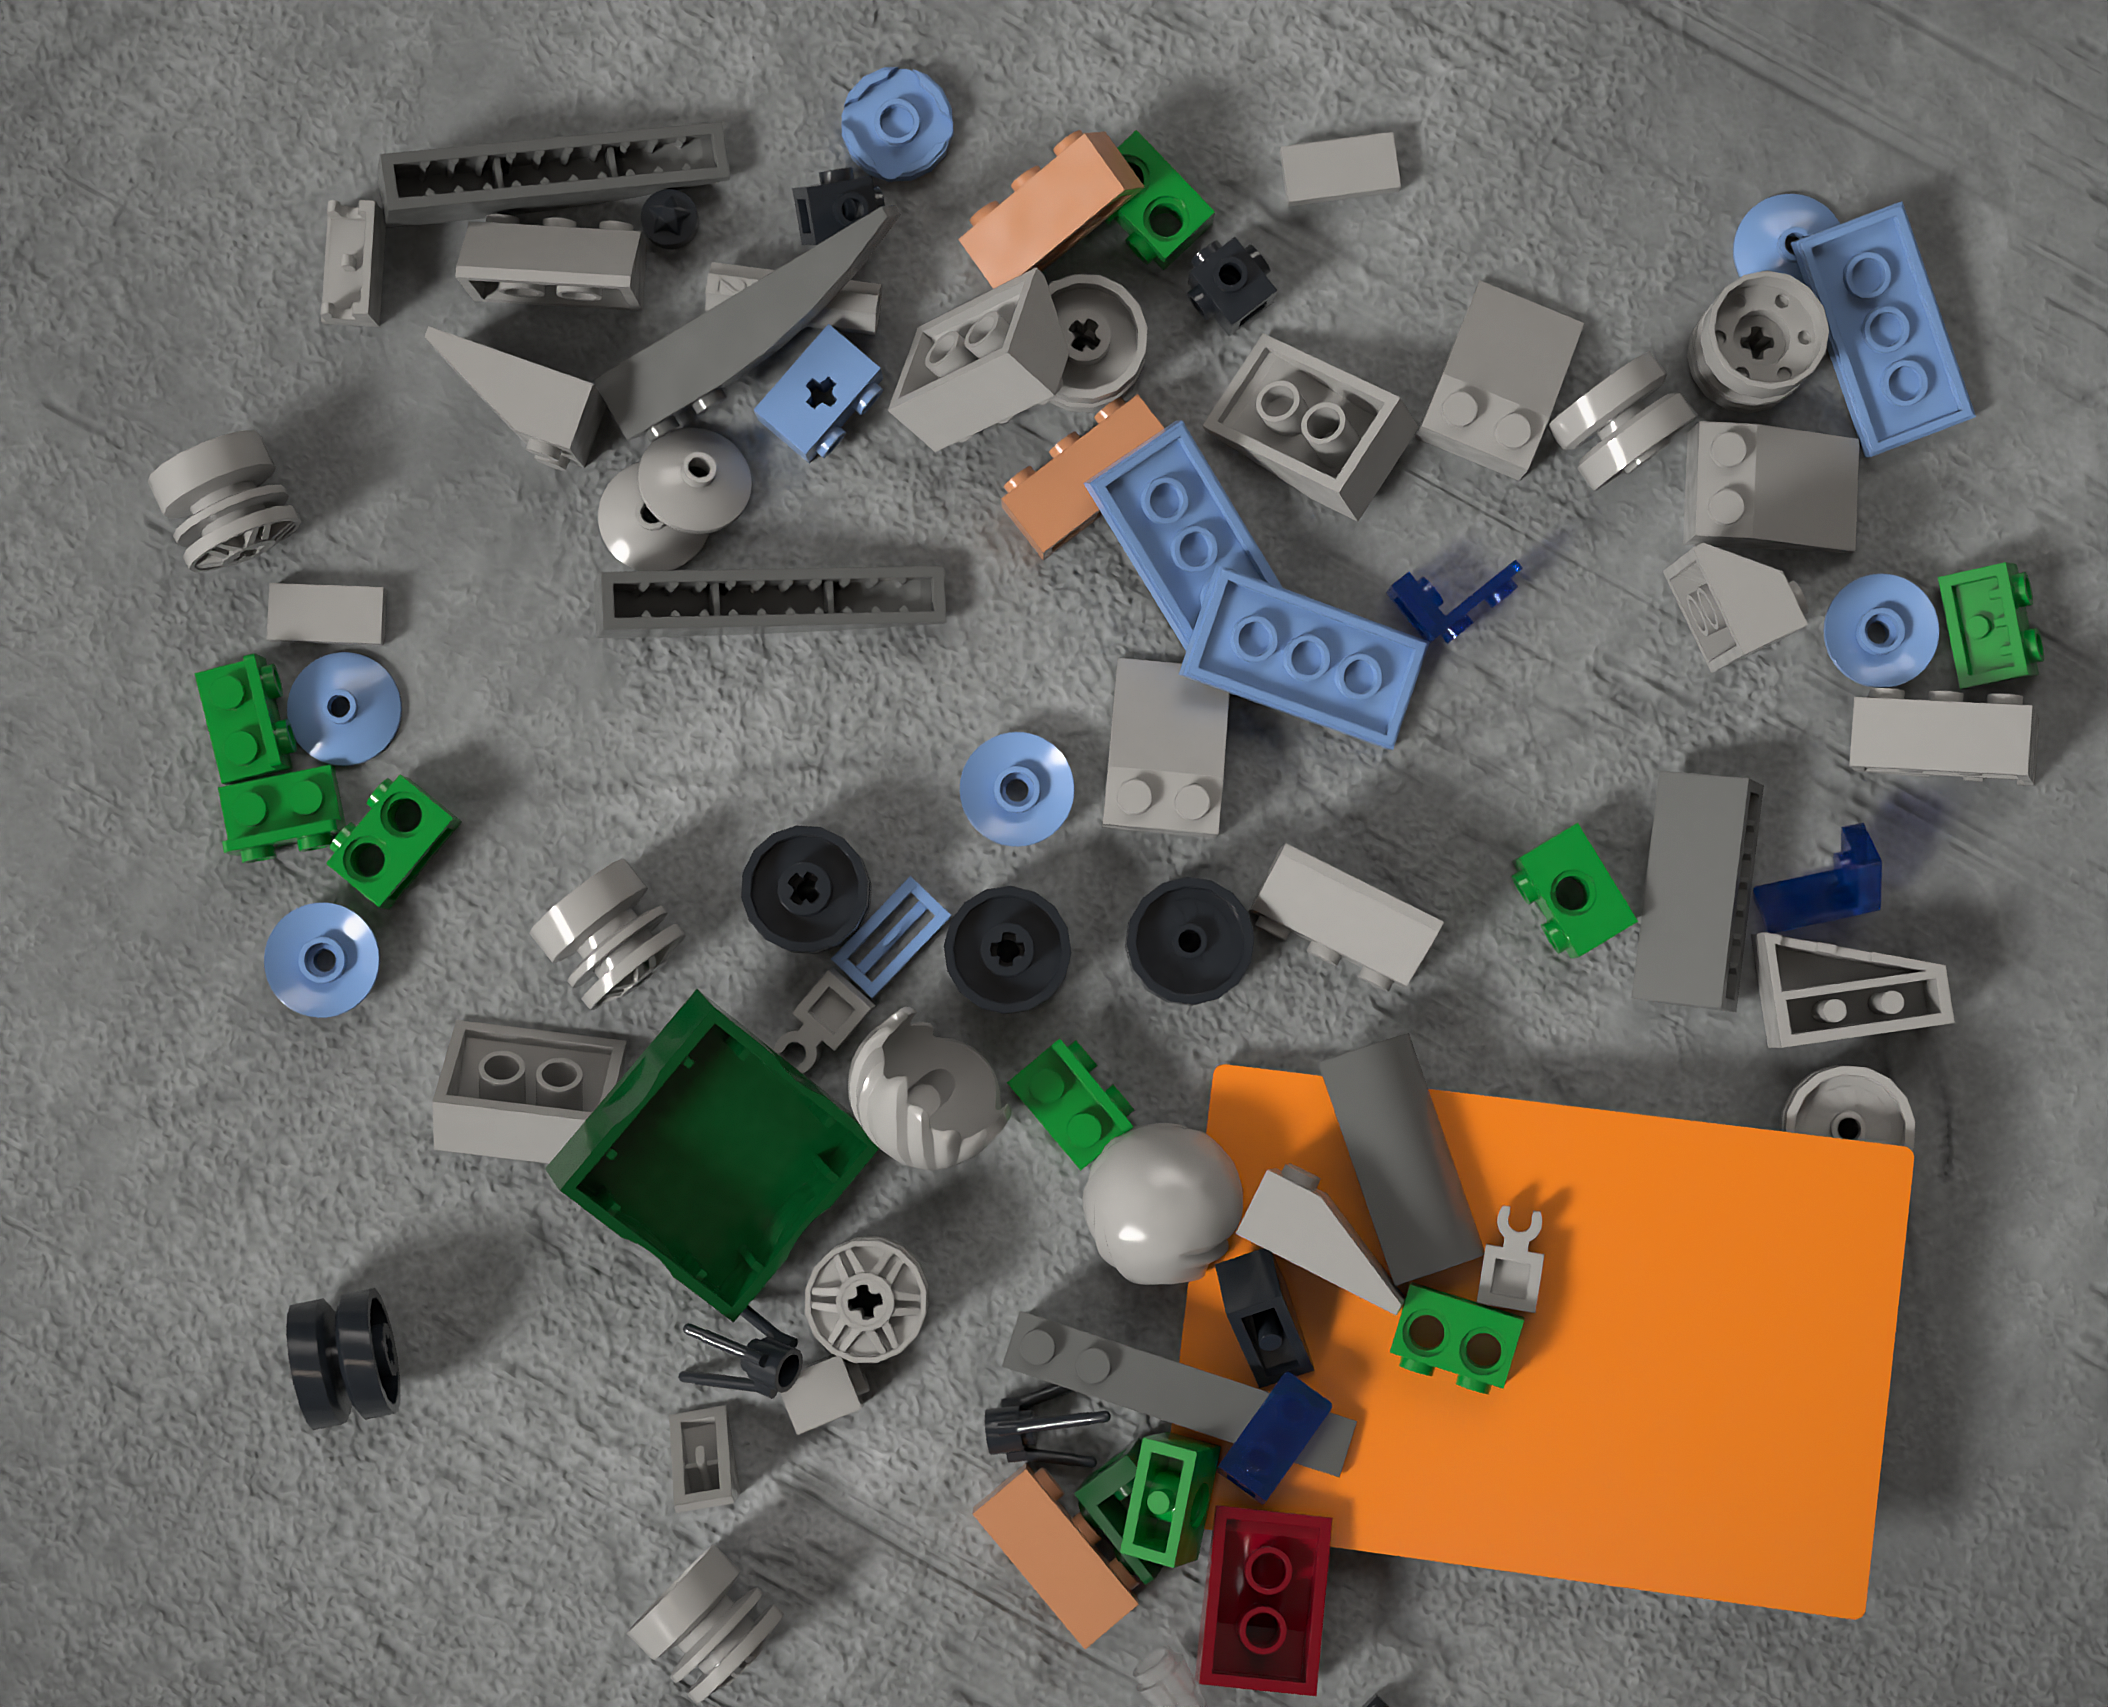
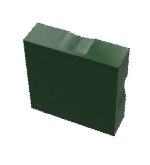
M696 989L548 1164L545 1170L559 1191L621 1238L636 1243L651 1252L664 1264L676 1280L734 1323L787 1260L791 1249L802 1232L815 1218L833 1205L879 1148L867 1136L855 1116L700 990Z

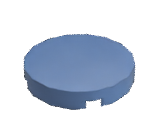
M884 67L864 76L848 93L841 115L842 138L852 160L867 174L888 182L912 181L931 172L946 156L953 138L952 108L943 89L927 74L914 69L911 71L908 69H898V67Z

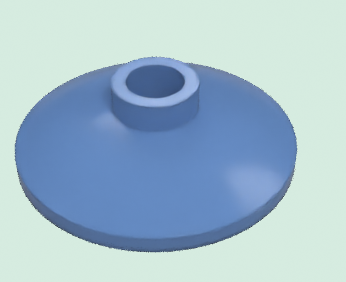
M1781 194L1761 201L1745 215L1735 233L1733 259L1739 277L1756 272L1772 271L1791 275L1805 284L1795 255L1789 253L1785 248V239L1787 237L1805 238L1839 225L1838 219L1822 203L1804 195Z
M1872 574L1852 581L1834 597L1825 615L1824 641L1831 660L1849 679L1868 687L1890 688L1912 680L1928 666L1937 649L1939 622L1932 602L1917 585L1896 575ZM1871 623L1880 624L1885 630V640L1880 644L1872 642L1868 637L1867 630Z
M338 652L316 659L298 675L289 693L287 717L292 726L296 741L308 754L328 764L353 766L375 758L390 745L400 726L402 701L394 679L383 666L361 654ZM338 697H346L350 702V710L345 716L337 718L331 712L332 702Z
M1009 732L985 741L971 754L961 775L960 799L968 820L984 837L1005 846H1029L1047 839L1065 822L1073 804L1074 779L1067 760L1052 743L1034 734ZM1015 780L1024 782L1029 790L1027 797L1019 802L1010 800L1006 794L1008 784Z
M333 903L307 904L288 913L272 930L264 953L265 974L274 994L288 1008L310 1017H334L358 1006L371 992L379 974L380 950L372 929L354 911ZM324 950L332 951L336 957L335 966L327 972L322 971L317 965V957Z

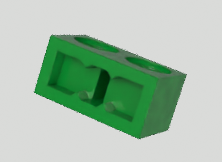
M1136 130L1117 149L1145 188L1104 222L1109 224L1115 219L1129 234L1125 242L1132 252L1147 265L1154 260L1164 271L1213 225L1215 211ZM1167 213L1175 216L1182 228L1173 236L1163 237L1152 230L1150 221L1159 214Z
M401 774L394 782L389 778L385 779L373 791L366 803L371 810L357 826L351 822L338 833L329 847L334 854L326 862L330 868L375 905L390 910L462 823L460 819L420 786ZM415 801L422 811L421 822L414 830L402 832L396 824V812L402 804ZM377 845L384 853V866L375 876L366 877L359 867L360 855L367 847Z
M1412 1282L1409 1286L1389 1353L1401 1356L1399 1366L1423 1375L1433 1376L1435 1367L1458 1374L1455 1382L1456 1385L1489 1395L1492 1385L1504 1389L1525 1317ZM1430 1315L1442 1323L1444 1339L1439 1345L1427 1348L1420 1346L1414 1341L1411 1335V1325L1417 1317ZM1487 1333L1499 1341L1501 1356L1495 1363L1484 1366L1471 1360L1467 1352V1343L1474 1335Z

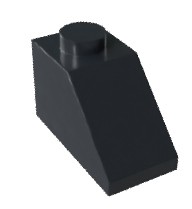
M1263 1248L1215 1264L1227 1318L1259 1388L1315 1371L1287 1284L1274 1254Z

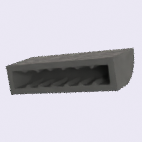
M1659 771L1631 998L1678 1006L1737 1012L1764 785L1749 778Z
M1409 1033L1318 1062L1394 1285L1397 1286L1483 1256L1485 1250Z

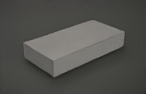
M1393 132L1282 146L1280 149L1288 207L1399 192L1401 189Z
M269 583L267 640L270 642L384 646L387 589L369 586Z

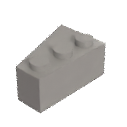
M1870 689L1869 698L1854 697L1849 766L1857 772L1929 777V775L1963 777V781L1983 782V778L2017 780V785L2035 787L2039 717L2033 705H2023V696L1988 694L1987 703L1963 702V693L1929 691L1928 700L1904 699V690Z
M1765 932L1751 934L1768 1048H1784L1955 1023L1946 965L1788 938Z

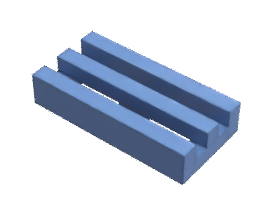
M910 876L831 960L874 999L942 928L952 915ZM912 893L919 900L913 908L857 966L850 962L848 959ZM929 909L935 917L871 982L865 974Z

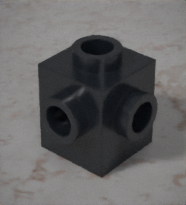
M852 167L819 172V184L792 188L802 245H818L881 206H885L882 191L878 186L874 187L872 176L854 178Z
M1236 237L1223 246L1216 240L1203 248L1191 260L1195 268L1189 273L1188 285L1192 289L1187 292V296L1194 308L1205 320H1209L1213 316L1228 336H1231L1274 303L1277 289L1266 276L1271 272L1270 267L1253 245L1250 244L1244 248ZM1222 280H1231L1235 285H1226Z

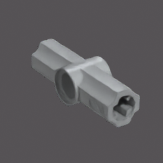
M712 262L707 278L705 311L707 312L775 270ZM849 280L832 301L804 328L824 329L830 324L837 331L876 336L881 311L882 285Z

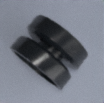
M796 825L771 834L753 850L742 874L741 899L749 922L765 940L792 953L818 955L841 947L861 928L871 906L872 883L864 860L843 837L822 827ZM804 881H814L816 883L815 889L819 892V895L812 902L807 899L803 902L798 896V888Z
M1184 877L1164 882L1142 898L1128 922L1125 950L1131 972L1146 991L1166 1003L1193 1006L1219 999L1239 984L1251 963L1254 933L1249 914L1234 893L1212 880ZM1184 931H1188L1190 934L1197 933L1200 936L1201 944L1197 946L1198 950L1188 953L1180 948L1178 939Z
M1015 886L986 889L965 901L950 921L944 942L947 972L959 992L981 1009L1005 1015L1030 1011L1049 1000L1065 980L1072 953L1068 927L1056 907L1038 893ZM1005 940L1014 941L1019 947V956L1014 957L1013 962H1003L1000 956L997 955L999 944Z
M375 1288L341 1295L336 1312L324 1298L289 1306L286 1338L290 1370L300 1409L306 1423L312 1430L346 1423L352 1406L365 1420L398 1412L401 1400L398 1356L386 1307L381 1295Z

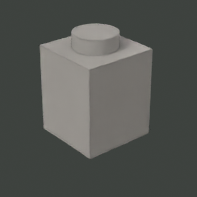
M832 1354L802 1366L800 1375L792 1388L780 1394L796 1434L799 1435L862 1409L865 1402L861 1394L870 1391L860 1363L848 1362V1360Z

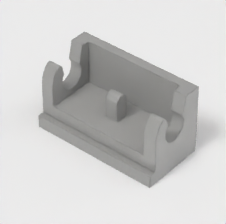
M330 200L327 207L328 219L321 322L334 325L380 327L386 233L383 210L376 201L359 200V207H347L340 205L341 202L337 200Z

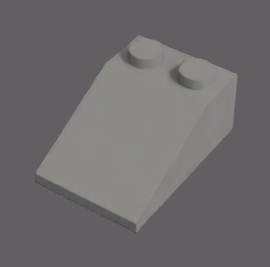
M1479 280L1415 438L1520 481L1528 471L1544 433L1584 323Z
M428 326L425 334L427 341L527 445L526 450L535 454L534 460L563 471L567 470L569 463L585 467L607 406L593 383Z
M1264 333L1202 426L1206 432L1306 496L1357 522L1419 428L1400 397Z
M1699 421L1687 433L1683 545L1697 546L1701 543H1706L1714 547L1854 553L1856 550L1859 439L1761 424Z
M1128 658L1117 659L1102 828L1214 839L1218 836L1224 779L1229 692L1179 675L1182 663Z
M1291 1163L1289 1165L1285 1164L1282 1171L1277 1168L1268 1169L1236 1234L1397 1315L1405 1303V1296L1394 1285L1393 1280L1331 1197L1317 1189L1321 1178Z

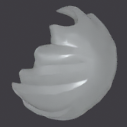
M905 1006L872 1030L857 1048L848 1076L850 1105L856 1120L867 1136L879 1149L894 1160L923 1170L947 1169L976 1157L1004 1129L1010 1120L1011 1109L1008 1103L1001 1109V1096L997 1077L991 1065L981 1053L968 1044L953 1038L933 1036V1026L928 1022L910 1024L917 1011L912 1007Z
M1146 1124L1136 1126L1129 1132L1113 1138L1104 1147L1090 1168L1088 1183L1083 1192V1210L1088 1229L1096 1241L1099 1254L1107 1263L1116 1267L1124 1278L1135 1284H1177L1201 1279L1205 1276L1209 1263L1219 1259L1227 1252L1229 1247L1227 1238L1236 1230L1242 1217L1243 1189L1238 1171L1232 1159L1206 1133L1188 1129L1180 1124Z

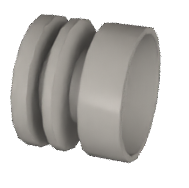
M1772 271L1743 275L1723 289L1713 304L1701 316L1690 334L1687 358L1693 380L1707 398L1724 409L1749 414L1773 408L1788 398L1814 372L1826 353L1829 326L1824 307L1808 286L1791 275ZM1748 341L1751 350L1741 348V345ZM1751 351L1760 352L1757 359H1752Z
M242 430L202 442L164 462L149 476L148 484L163 515L169 519L190 517L176 528L173 537L178 545L188 547L183 558L189 570L194 573L208 572L236 565L259 556L290 536L299 528L302 522L297 510L293 506H283L289 498L288 491L284 486L266 485L259 487L273 475L276 466L261 434L256 430Z
M624 858L611 863L579 885L550 909L529 932L552 963L565 960L576 953H579L584 959L567 980L573 988L584 984L594 976L599 978L582 997V1000L590 1010H595L608 1001L620 996L624 997L642 985L666 964L672 951L686 937V934L678 924L669 926L655 936L652 935L651 931L668 915L663 906L655 907L640 916H637L632 910L649 888Z
M857 1236L836 1245L814 1267L805 1288V1315L814 1337L831 1354L853 1363H878L901 1353L917 1337L929 1309V1281L920 1260L905 1245L884 1236ZM860 1285H868L871 1294L880 1293L883 1301L877 1303L874 1307V1315L866 1316L863 1307L852 1306L851 1299L860 1293Z
M715 1544L703 1552L661 1594L626 1633L652 1660L666 1654L675 1646L684 1653L670 1675V1678L675 1683L681 1681L696 1666L703 1672L686 1693L696 1704L702 1702L713 1692L731 1684L767 1646L774 1627L784 1615L775 1604L770 1605L754 1621L747 1615L763 1595V1592L758 1587L745 1593L735 1602L726 1594L736 1581L741 1570Z

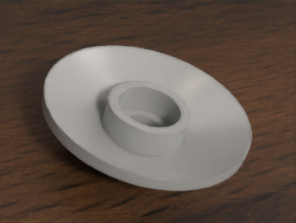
M688 427L675 429L653 441L644 452L638 468V487L647 508L667 526L686 533L706 534L729 526L742 514L751 494V473L742 453L725 437L702 428ZM691 466L699 467L705 470L708 475L702 478L695 477L688 468Z
M640 462L635 463L619 472L610 481L601 497L598 510L601 536L610 552L620 562L634 570L673 571L679 569L699 554L706 544L710 533L691 534L673 529L661 521L657 523L645 522L643 511L647 506L641 497L638 487V468Z

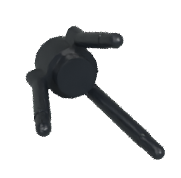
M749 1305L740 1315L766 1337L761 1340L755 1338L747 1346L691 1323L683 1326V1332L686 1335L741 1358V1368L747 1372L748 1378L682 1371L678 1376L681 1382L757 1392L773 1399L777 1392L784 1393L792 1388L800 1375L803 1356L801 1351L796 1349L798 1339L781 1332Z
M1053 1385L1021 1397L1001 1399V1407L985 1410V1434L990 1455L1006 1454L1008 1463L1033 1461L1093 1468L1097 1465V1460L1093 1456L1027 1448V1445L1037 1444V1432L1105 1423L1111 1419V1414L1108 1411H1097L1035 1419L1033 1409L1024 1410L1074 1392V1390L1059 1385Z

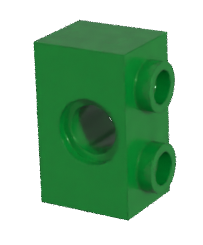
M1578 823L1567 827L1511 861L1518 871L1511 875L1516 889L1528 905L1536 901L1547 919L1545 923L1541 924V928L1549 943L1558 954L1566 950L1571 959L1578 958L1638 922ZM1563 878L1575 880L1583 890L1582 903L1575 910L1563 908L1556 899V887Z
M1171 1432L1143 1437L1120 1553L1172 1568L1198 1560L1221 1446Z

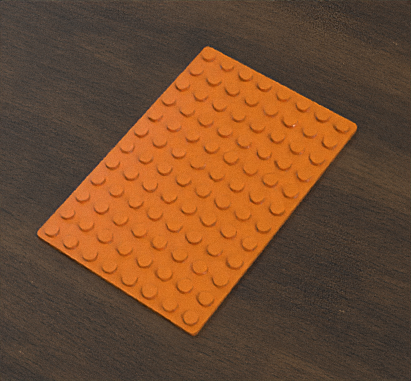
M1222 1064L1215 1068L1206 1134L1222 1147L1235 1164L1243 1189V1212L1236 1230L1227 1238L1229 1244L1227 1252L1219 1259L1209 1263L1204 1277L1188 1282L1179 1363L1355 1420L1357 1424L1341 1475L1336 1477L1172 1423L1171 1433L1221 1446L1204 1529L1212 1530L1215 1505L1332 1517L1330 1547L1852 1620L1859 1619L1864 1615L1866 1611L1914 1167V1154L1911 1149L1905 1146L1429 1089L1484 1250L1486 1244L1503 1247L1505 1237L1499 1231L1497 1223L1498 1214L1503 1205L1510 1206L1509 1225L1512 1229L1519 1232L1525 1231L1531 1226L1534 1210L1541 1211L1542 1214L1540 1233L1529 1242L1528 1251L1545 1254L1535 1313L1487 1305L1525 1317L1504 1389L1492 1385L1489 1395L1456 1385L1455 1382L1458 1374L1435 1367L1433 1376L1423 1375L1400 1367L1401 1356L1389 1352L1403 1307L1397 1315H1394L1276 1254L1274 1256L1287 1284L1315 1371L1259 1388L1227 1318L1215 1264L1263 1249V1247L1237 1235L1236 1232L1268 1169L1277 1168L1282 1171L1285 1164L1289 1165L1291 1163L1321 1178L1317 1189L1331 1197L1391 1279L1392 1276L1323 1076ZM1484 1255L1397 1285L1405 1298L1410 1284L1415 1282L1477 1302ZM1422 1315L1412 1322L1411 1335L1420 1346L1431 1348L1443 1341L1444 1327L1437 1318L1430 1315ZM1479 1333L1468 1341L1467 1352L1475 1363L1484 1366L1491 1365L1500 1358L1501 1345L1494 1336L1487 1333Z

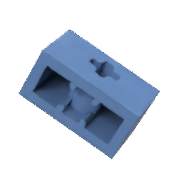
M828 324L755 407L754 412L757 419L808 463L817 454L826 458L844 438L846 432L841 427L855 411L860 415L865 414L882 394L883 389L878 385L883 380L882 371L877 364ZM833 387L832 395L835 404L829 407L827 404L821 403L814 409L815 402L811 393L816 388L825 393Z

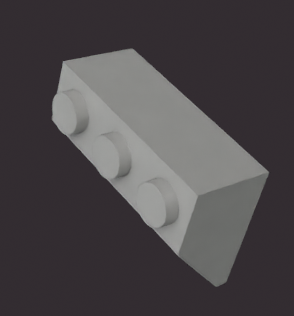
M491 214L486 216L485 222L469 221L456 265V278L473 301L643 311L647 243L641 231H633L634 226L625 222L603 221L599 223V229L577 228V222L570 219L545 218L542 221V226L520 224V219L517 217Z
M1036 267L917 328L888 411L933 451H939L956 442H965L975 433L996 423H1006L1015 414L1034 405H1044L1051 401L1061 389L1063 383L1061 377L1068 359L1069 350L1044 274Z
M1701 543L1691 548L1663 570L1711 674L1774 645L1808 625L1804 614L1808 613V604L1802 590L1795 581L1788 583L1783 571L1706 543Z
M1284 844L1278 850L1248 910L1259 916L1255 924L1256 927L1285 941L1290 932L1310 941L1307 952L1335 966H1338L1341 958H1344L1362 967L1358 975L1359 978L1387 992L1390 991L1393 983L1400 987H1405L1409 984L1444 923L1288 844Z
M456 1020L432 1101L434 1150L549 1164L623 1077L627 1041Z

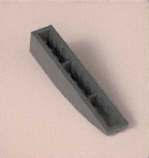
M722 122L380 154L377 170L385 228L484 219L487 215L491 214L511 216L559 210L653 195L664 189H686L726 181L731 177Z
M896 205L881 206L593 380L626 439L631 440L646 435L649 441L653 442L677 429L680 424L676 416L691 407L694 408L698 415L727 399L723 388L739 380L783 347L832 301L865 264L901 216Z
M944 566L600 572L594 581L596 638L819 632L934 625L947 622Z
M1023 1311L1019 1312L1002 1364L1004 1368L1336 1477L1341 1475L1357 1424L1355 1420Z

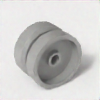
M1074 274L1052 282L1048 285L1069 355L1061 377L1063 380L1062 387L1049 402L1070 412L1093 413L1102 410L1116 398L1122 397L1123 399L1131 392L1144 368L1148 327L1141 307L1122 285L1101 275ZM1086 338L1093 342L1095 349L1091 350L1086 345L1083 351L1080 352L1074 349V343L1079 339Z
M1651 351L1643 353L1610 375L1559 414L1547 426L1563 450L1577 449L1597 435L1602 440L1580 459L1577 467L1593 491L1599 490L1622 473L1626 472L1629 474L1668 446L1671 443L1669 439L1698 416L1681 392L1669 393L1646 408L1643 401L1664 384L1667 376L1666 371Z
M1832 1065L1810 1072L1791 1089L1780 1111L1779 1131L1847 1139L1839 1136L1837 1127L1844 1118H1852L1856 1121L1853 1127L1859 1130L1857 1136L1852 1140L1905 1146L1911 1150L1914 1148L1915 1119L1907 1097L1890 1078L1867 1067Z

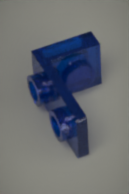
M1514 560L1446 616L1438 608L1444 603L1442 597L1435 587L1423 576L1416 580L1408 571L1389 587L1386 594L1420 636L1430 642L1429 645L1440 636L1449 644L1474 623L1468 614L1483 601H1486L1491 608H1494L1518 588V585L1512 578L1523 567L1517 560Z
M1864 822L1841 827V851L1833 855V870L1763 884L1753 888L1754 902L1769 933L1787 931L1881 910L1882 860Z
M1289 1372L1284 1373L1221 1461L1216 1471L1264 1506L1331 1411L1332 1403Z

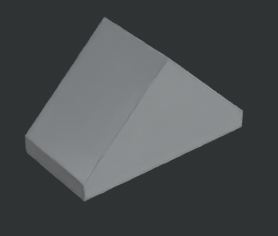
M726 1405L669 1415L673 1499L676 1513L735 1503L741 1494Z

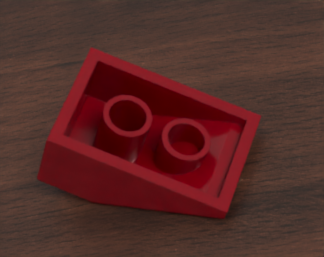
M1215 1505L1195 1680L1199 1684L1317 1696L1332 1517Z

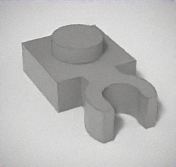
M832 968L824 974L792 1012L804 1025L800 1029H794L783 1034L776 1042L774 1050L781 1054L790 1047L792 1042L802 1044L806 1050V1057L797 1069L801 1073H805L814 1068L820 1061L822 1055L821 1044L823 1042L834 1051L840 1049L876 1006Z
M1503 1205L1498 1214L1497 1223L1499 1231L1505 1237L1503 1247L1486 1244L1477 1303L1535 1313L1545 1254L1528 1251L1529 1242L1540 1233L1542 1214L1541 1211L1534 1210L1531 1226L1527 1230L1519 1232L1512 1229L1509 1225L1510 1206Z

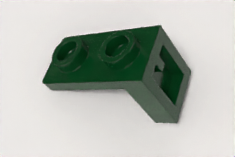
M1138 1438L1089 1474L1075 1491L1074 1495L1079 1500L1078 1506L1085 1520L1096 1529L1101 1528L1113 1543L1114 1553L1118 1562H1121L1132 1575L1137 1574L1140 1580L1147 1585L1157 1577L1164 1565L1120 1553L1128 1514L1120 1500L1132 1493L1142 1445L1141 1439Z

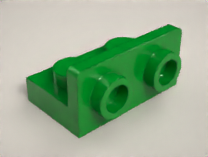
M2003 562L1938 577L1960 689L2039 675L2037 663L2044 661V647L2039 630L2037 628L2030 629L2026 607L2033 605V593L2026 572L2019 573L2017 564Z
M256 653L243 656L244 661L194 673L221 783L224 785L293 768L290 753L297 751L295 735L289 720H281L276 698L283 697L281 679L274 664L267 665L266 658Z
M332 765L218 787L228 839L222 841L223 850L226 854L241 855L242 863H254L276 858L275 848L298 844L299 852L330 847L332 836L338 835L346 826L335 766Z
M1059 1038L1010 1079L1007 1084L1081 1171L1101 1154L1104 1147L1113 1138L1127 1133L1134 1128L1126 1117L1134 1112L1135 1109L1114 1084L1105 1091L1089 1074L1098 1065L1077 1040L1067 1047Z

